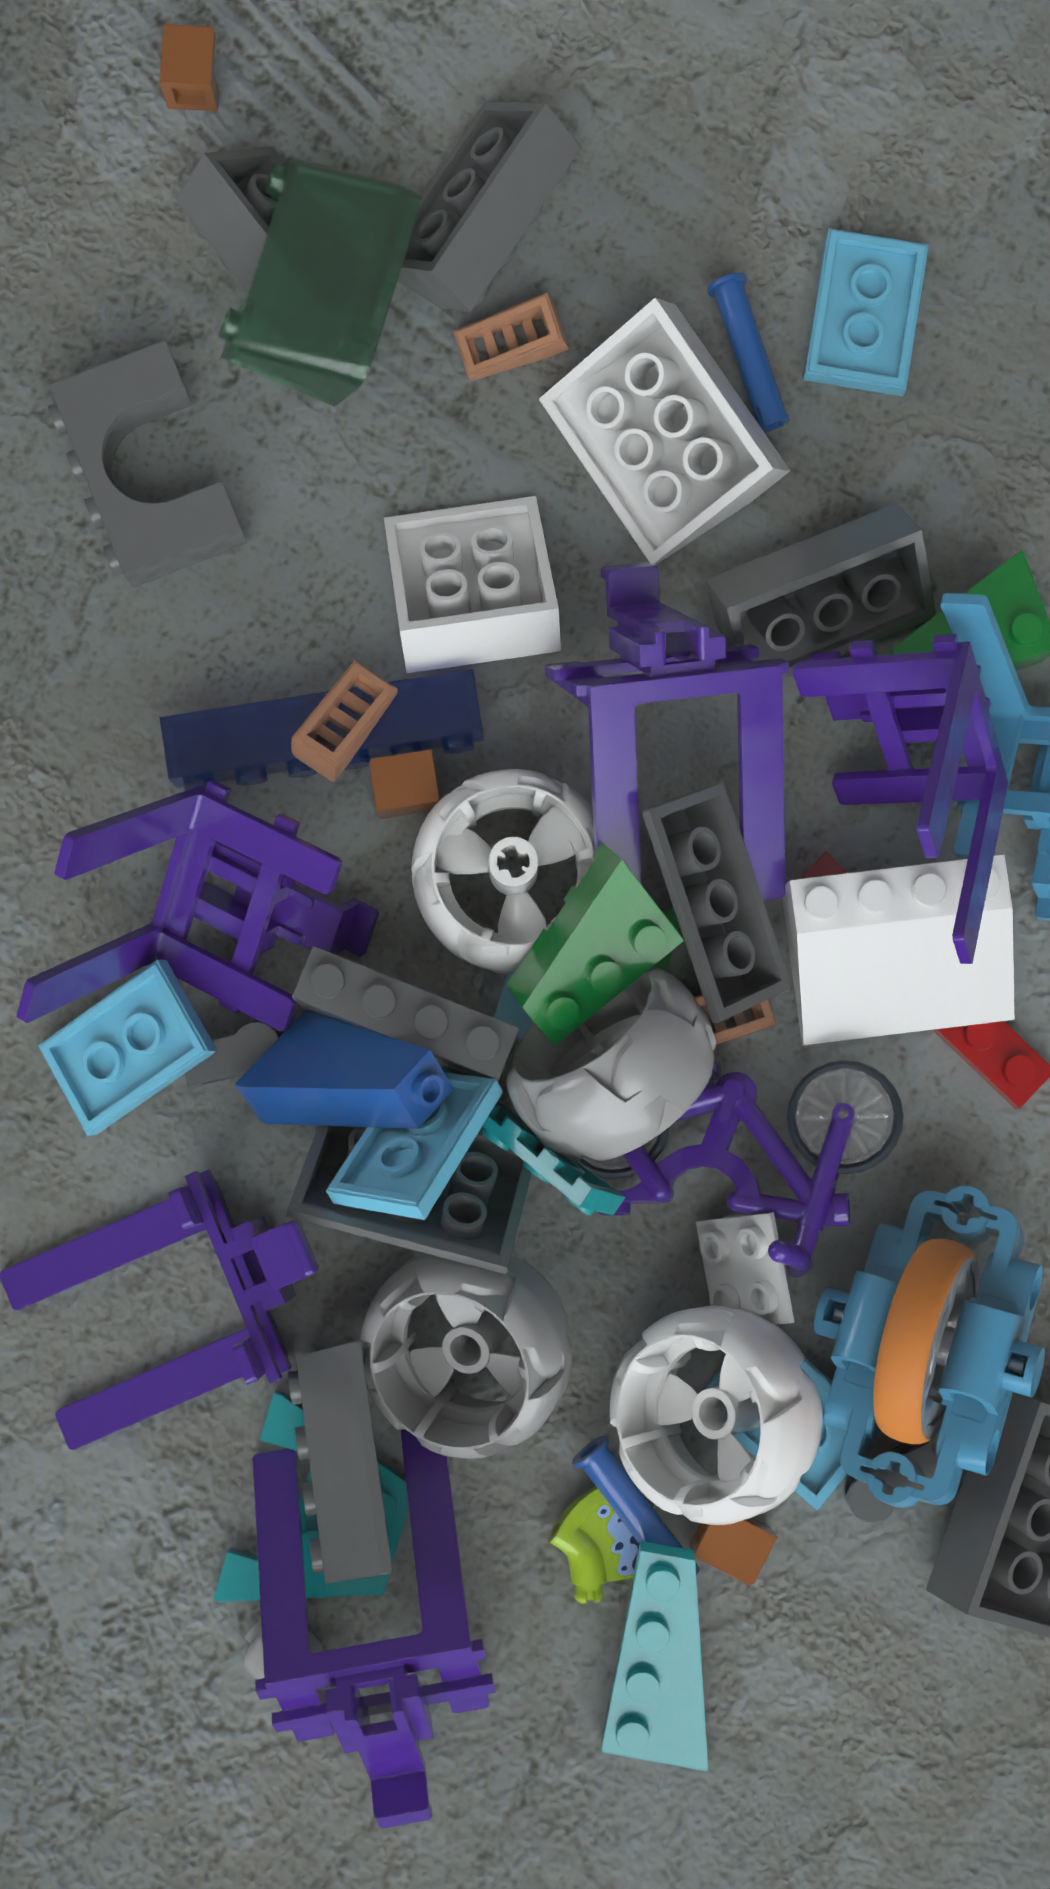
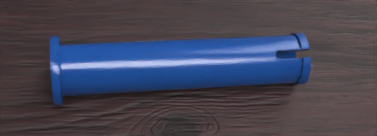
M733 273L712 282L708 286L707 292L710 297H715L755 419L763 432H769L784 426V423H788L790 418L786 413L744 285L747 283V277L744 273Z
M606 1436L594 1439L572 1459L574 1467L583 1468L639 1544L640 1541L683 1548L608 1449L609 1440ZM696 1564V1576H697L698 1573H699V1571H700V1568H699V1566Z

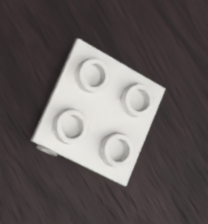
M774 1212L746 1216L740 1213L723 1216L719 1219L696 1221L710 1305L744 1309L774 1324L794 1323L784 1264L773 1261L768 1254L769 1245L773 1241L779 1240Z

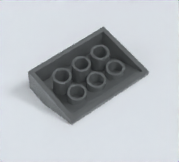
M317 1127L287 1209L286 1217L502 1274L507 1273L532 1173L522 1165L524 1160L511 1149L506 1151L482 1134L484 1128L481 1127L426 1219L421 1220L333 1204L326 1190L367 1127Z
M1013 1392L992 1469L987 1476L967 1470L926 1591L969 1616L1050 1638V1402L1035 1396L1028 1397Z

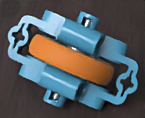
M960 1186L952 1189L947 1194L936 1191L921 1192L914 1197L910 1205L904 1228L881 1223L875 1232L864 1272L855 1271L850 1292L827 1287L820 1297L815 1313V1333L836 1340L831 1355V1360L836 1365V1371L825 1407L824 1421L826 1426L846 1432L840 1455L842 1468L848 1475L867 1483L869 1490L875 1498L897 1508H908L914 1506L919 1501L940 1506L949 1503L957 1493L963 1469L987 1476L994 1464L1012 1393L1033 1397L1043 1370L1045 1349L1026 1343L1041 1287L1043 1267L1040 1264L1019 1259L1024 1243V1232L1021 1225L1011 1212L992 1206L987 1197L980 1190L972 1186ZM972 1205H974L981 1216L979 1219L969 1218L965 1226L957 1214H960V1212L969 1213ZM934 1222L946 1224L959 1240L967 1244H980L986 1242L992 1236L998 1238L995 1251L991 1252L986 1261L980 1285L979 1267L975 1254L968 1247L956 1241L931 1239L930 1234ZM940 1429L936 1447V1459L938 1462L933 1478L925 1477L923 1470L917 1463L899 1453L886 1452L878 1455L873 1460L868 1459L872 1442L878 1437L880 1431L899 1442L922 1444L930 1441ZM900 1470V1473L907 1477L909 1481L924 1487V1489L918 1490L906 1486L905 1488L895 1487L893 1490V1487L887 1484L885 1480L870 1474V1472L876 1471L888 1475V1473L897 1474Z

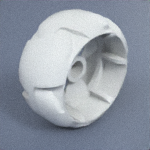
M502 769L483 773L464 781L461 786L445 795L433 807L420 828L413 850L411 866L414 894L418 907L426 924L438 941L459 959L471 965L495 973L513 974L542 930H548L555 920L554 918L547 925L544 915L528 893L536 881L538 866L553 864L568 859L575 854V864L578 872L577 887L595 860L593 857L595 853L593 806L568 784L561 783L543 773L523 769ZM522 809L532 811V816L539 818L528 841L519 837H508L500 840L492 849L481 837L471 830L477 825L476 820L499 810ZM516 857L518 861H525L528 868L522 866V876L511 878L509 870H499L500 863L505 864L506 858ZM449 873H490V879L494 887L499 892L507 895L499 918L498 933H495L493 929L479 926L464 913L453 895Z
M721 1305L702 1306L677 1311L654 1322L641 1333L643 1338L624 1354L617 1367L611 1387L610 1424L618 1430L620 1440L619 1456L631 1480L651 1502L662 1510L676 1515L683 1514L690 1521L709 1525L736 1523L765 1513L781 1504L795 1491L799 1485L801 1475L807 1472L818 1452L822 1433L821 1398L817 1385L800 1366L805 1357L800 1348L774 1323L744 1309H732L722 1307ZM695 1348L707 1351L720 1349L726 1356L724 1357L720 1373L719 1386L705 1389L698 1394L690 1385L676 1376L678 1368L685 1366L690 1360L691 1350ZM693 1419L696 1428L702 1435L710 1439H718V1474L710 1475L693 1459L679 1435L682 1433L679 1423ZM760 1427L759 1449L757 1457L753 1461L749 1453L733 1435Z

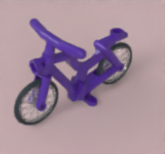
M714 1059L712 1075L708 1084L693 1105L676 1120L679 1121L714 1112L700 1145L681 1148L656 1164L655 1160L663 1151L669 1136L670 1127H668L644 1145L621 1156L605 1161L582 1157L579 1162L600 1178L616 1180L637 1175L641 1180L638 1185L630 1189L618 1191L626 1198L614 1215L598 1212L600 1215L607 1216L630 1215L631 1204L670 1202L674 1197L673 1185L676 1178L688 1170L700 1167L719 1170L728 1176L736 1187V1190L732 1191L727 1197V1204L731 1210L753 1215L774 1212V1216L777 1219L798 1223L793 1242L775 1240L769 1245L768 1254L773 1261L786 1265V1270L790 1276L799 1278L812 1267L811 1256L819 1231H823L824 1226H850L849 1193H835L839 1174L861 1173L871 1169L887 1158L897 1145L902 1132L904 1116L901 1099L894 1085L884 1074L874 1067L858 1061L841 1060L829 1062L813 1069L803 1077L794 1089L789 1101L787 1123L789 1134L796 1149L807 1161L816 1166L811 1179L756 1104L758 1096L754 1081L747 1074L741 1072H729L721 1077V1067ZM740 1119L799 1200L761 1194L757 1179L744 1161L728 1151Z

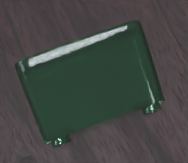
M289 157L283 165L276 162L269 174L265 193L272 196L270 207L274 209L247 297L238 310L229 308L223 319L219 338L226 342L221 358L335 407L362 385L371 367L419 213L422 196L420 193L401 184Z

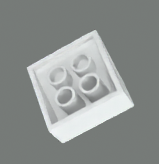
M536 496L384 518L407 674L561 651L559 608Z

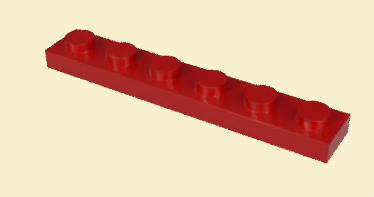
M824 852L799 879L846 874L848 872L828 852ZM1004 1021L933 1030L1014 1109H1020L1050 1078V1065Z

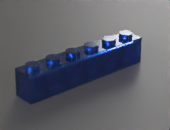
M469 669L388 682L398 689L397 695L344 770L367 767L371 758L393 756L443 747V751L446 754L473 750L475 748L474 742L484 741L474 670ZM352 687L349 690L369 705L375 701L373 697L358 687ZM329 691L159 717L168 779L176 788L184 787V791L200 785L206 787L207 782L211 780L221 782L236 779L237 785L247 786L268 781L267 774L288 771V776L292 778L318 774V772L292 754L291 740ZM342 703L338 706L340 710L357 721L362 717ZM330 721L325 725L342 738H345L348 734ZM315 739V741H317L318 743H320L321 745H323L324 747H326V748L329 749L330 751L334 752V750H332L331 748H329L328 746H326L325 744H323L321 741H319L318 739Z

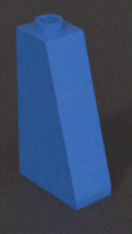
M306 1010L234 1084L260 1122L265 1124L419 1129L454 1090L429 1049Z

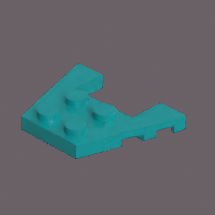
M276 1390L273 1393L260 1441L297 1451L295 1427L305 1425L303 1408L298 1404L292 1405L291 1397L284 1392ZM377 1458L391 1561L393 1564L409 1508L406 1478ZM311 1468L306 1482L312 1481ZM302 1495L300 1510L307 1598L384 1595L389 1574L325 1584L324 1572L314 1574L309 1539L320 1538L317 1515L306 1516ZM230 1547L224 1560L213 1600L219 1602L260 1600L258 1555Z

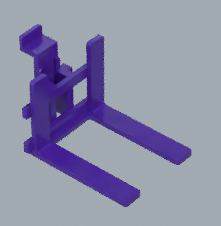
M648 562L602 567L601 577L606 579L607 616L618 622V626L609 627V647L618 653L620 658L545 665V676L588 708L595 851L603 842L623 860L641 884L635 731L636 705L737 693L740 832L763 901L783 898L785 895L782 674L789 673V662L781 658L752 661L750 659L759 658V647L753 644L725 647L724 635L661 603L659 569L657 566ZM665 634H666V653H665ZM638 671L644 672L643 674H633L606 678L602 676Z
M957 634L934 635L932 641L934 652L878 656L873 640L851 642L849 649L852 658H842L841 652L837 651L813 653L810 655L809 661L796 662L792 673L801 696H825L833 721L862 719L864 722L874 723L889 769L835 773L832 785L840 804L922 802L917 822V832L925 857L939 858L951 801L980 800L952 933V940L960 964H973L1008 788V779L989 712L991 702L988 697H985L980 680L981 665L976 664L970 641L959 642ZM936 741L930 768L914 769L906 743ZM963 751L967 766L959 767Z
M211 780L207 782L206 787L200 785L65 834L54 871L56 876L64 880L175 837L176 840L151 923L27 979L16 1017L25 1023H29L146 965H150L156 960H167L176 978L219 999V1005L234 1013L242 1011L278 1031H283L290 1026L297 1002L292 998V994L253 975L260 951L265 953L274 948L279 936L295 945L300 944L310 950L315 946L332 954H337L345 949L357 956H363L367 952L379 917V911L356 898H351L337 905L295 884L296 880L324 895L332 892L337 882L342 860L296 837L300 825L299 821L281 813L276 816L274 825L227 803L231 788ZM207 870L237 885L235 894L232 895L208 882H204ZM193 917L238 939L231 963L187 941Z
M211 1170L201 1173L194 1171L184 1176L188 1186L168 1192L170 1199L0 1272V1279L11 1307L14 1310H20L207 1230L246 1325V1328L57 1410L55 1416L70 1450L80 1448L241 1377L244 1378L247 1385L259 1380L264 1374H266L269 1383L280 1380L283 1377L281 1373L290 1370L292 1366L270 1309L280 1306L297 1294L292 1283L315 1274L319 1269L300 1221L294 1219L270 1230L265 1217L262 1216L235 1227L217 1180L214 1179Z
M406 1429L401 1430V1441L422 1631L416 1635L316 1653L310 1651L297 1456L294 1450L282 1449L256 1454L252 1458L264 1678L255 1680V1691L260 1700L277 1698L282 1711L272 1713V1725L276 1732L292 1730L297 1741H306L332 1736L335 1730L345 1754L359 1752L371 1780L373 1814L380 1828L422 1822L432 1818L426 1763L419 1740L434 1738L432 1718L428 1705L449 1701L453 1713L467 1712L489 1707L488 1694L496 1693L492 1673L482 1675L479 1660L486 1659L483 1640H472L469 1629L448 1457L423 1447L418 1439ZM438 1668L442 1682L421 1686L417 1673L411 1675L407 1673ZM389 1683L390 1692L362 1696L359 1689ZM336 1686V1688L325 1690V1703L319 1689ZM392 1711L394 1720L370 1724V1715Z

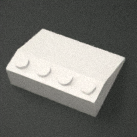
M654 298L539 398L541 404L652 565L663 561L751 503L790 472L784 460L678 307L673 303Z
M1005 854L996 855L993 859L973 964H960L952 940L968 859L788 881L785 884V895L782 901L802 1046L1014 1020L1013 910Z

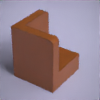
M163 25L159 83L168 109L218 111L219 89L214 74L216 35L213 27Z
M431 749L370 760L369 766L376 810L380 819L430 812L440 801Z
M753 1517L725 1525L700 1523L689 1547L691 1550H694L695 1558L751 1586L756 1582L777 1536L771 1527Z

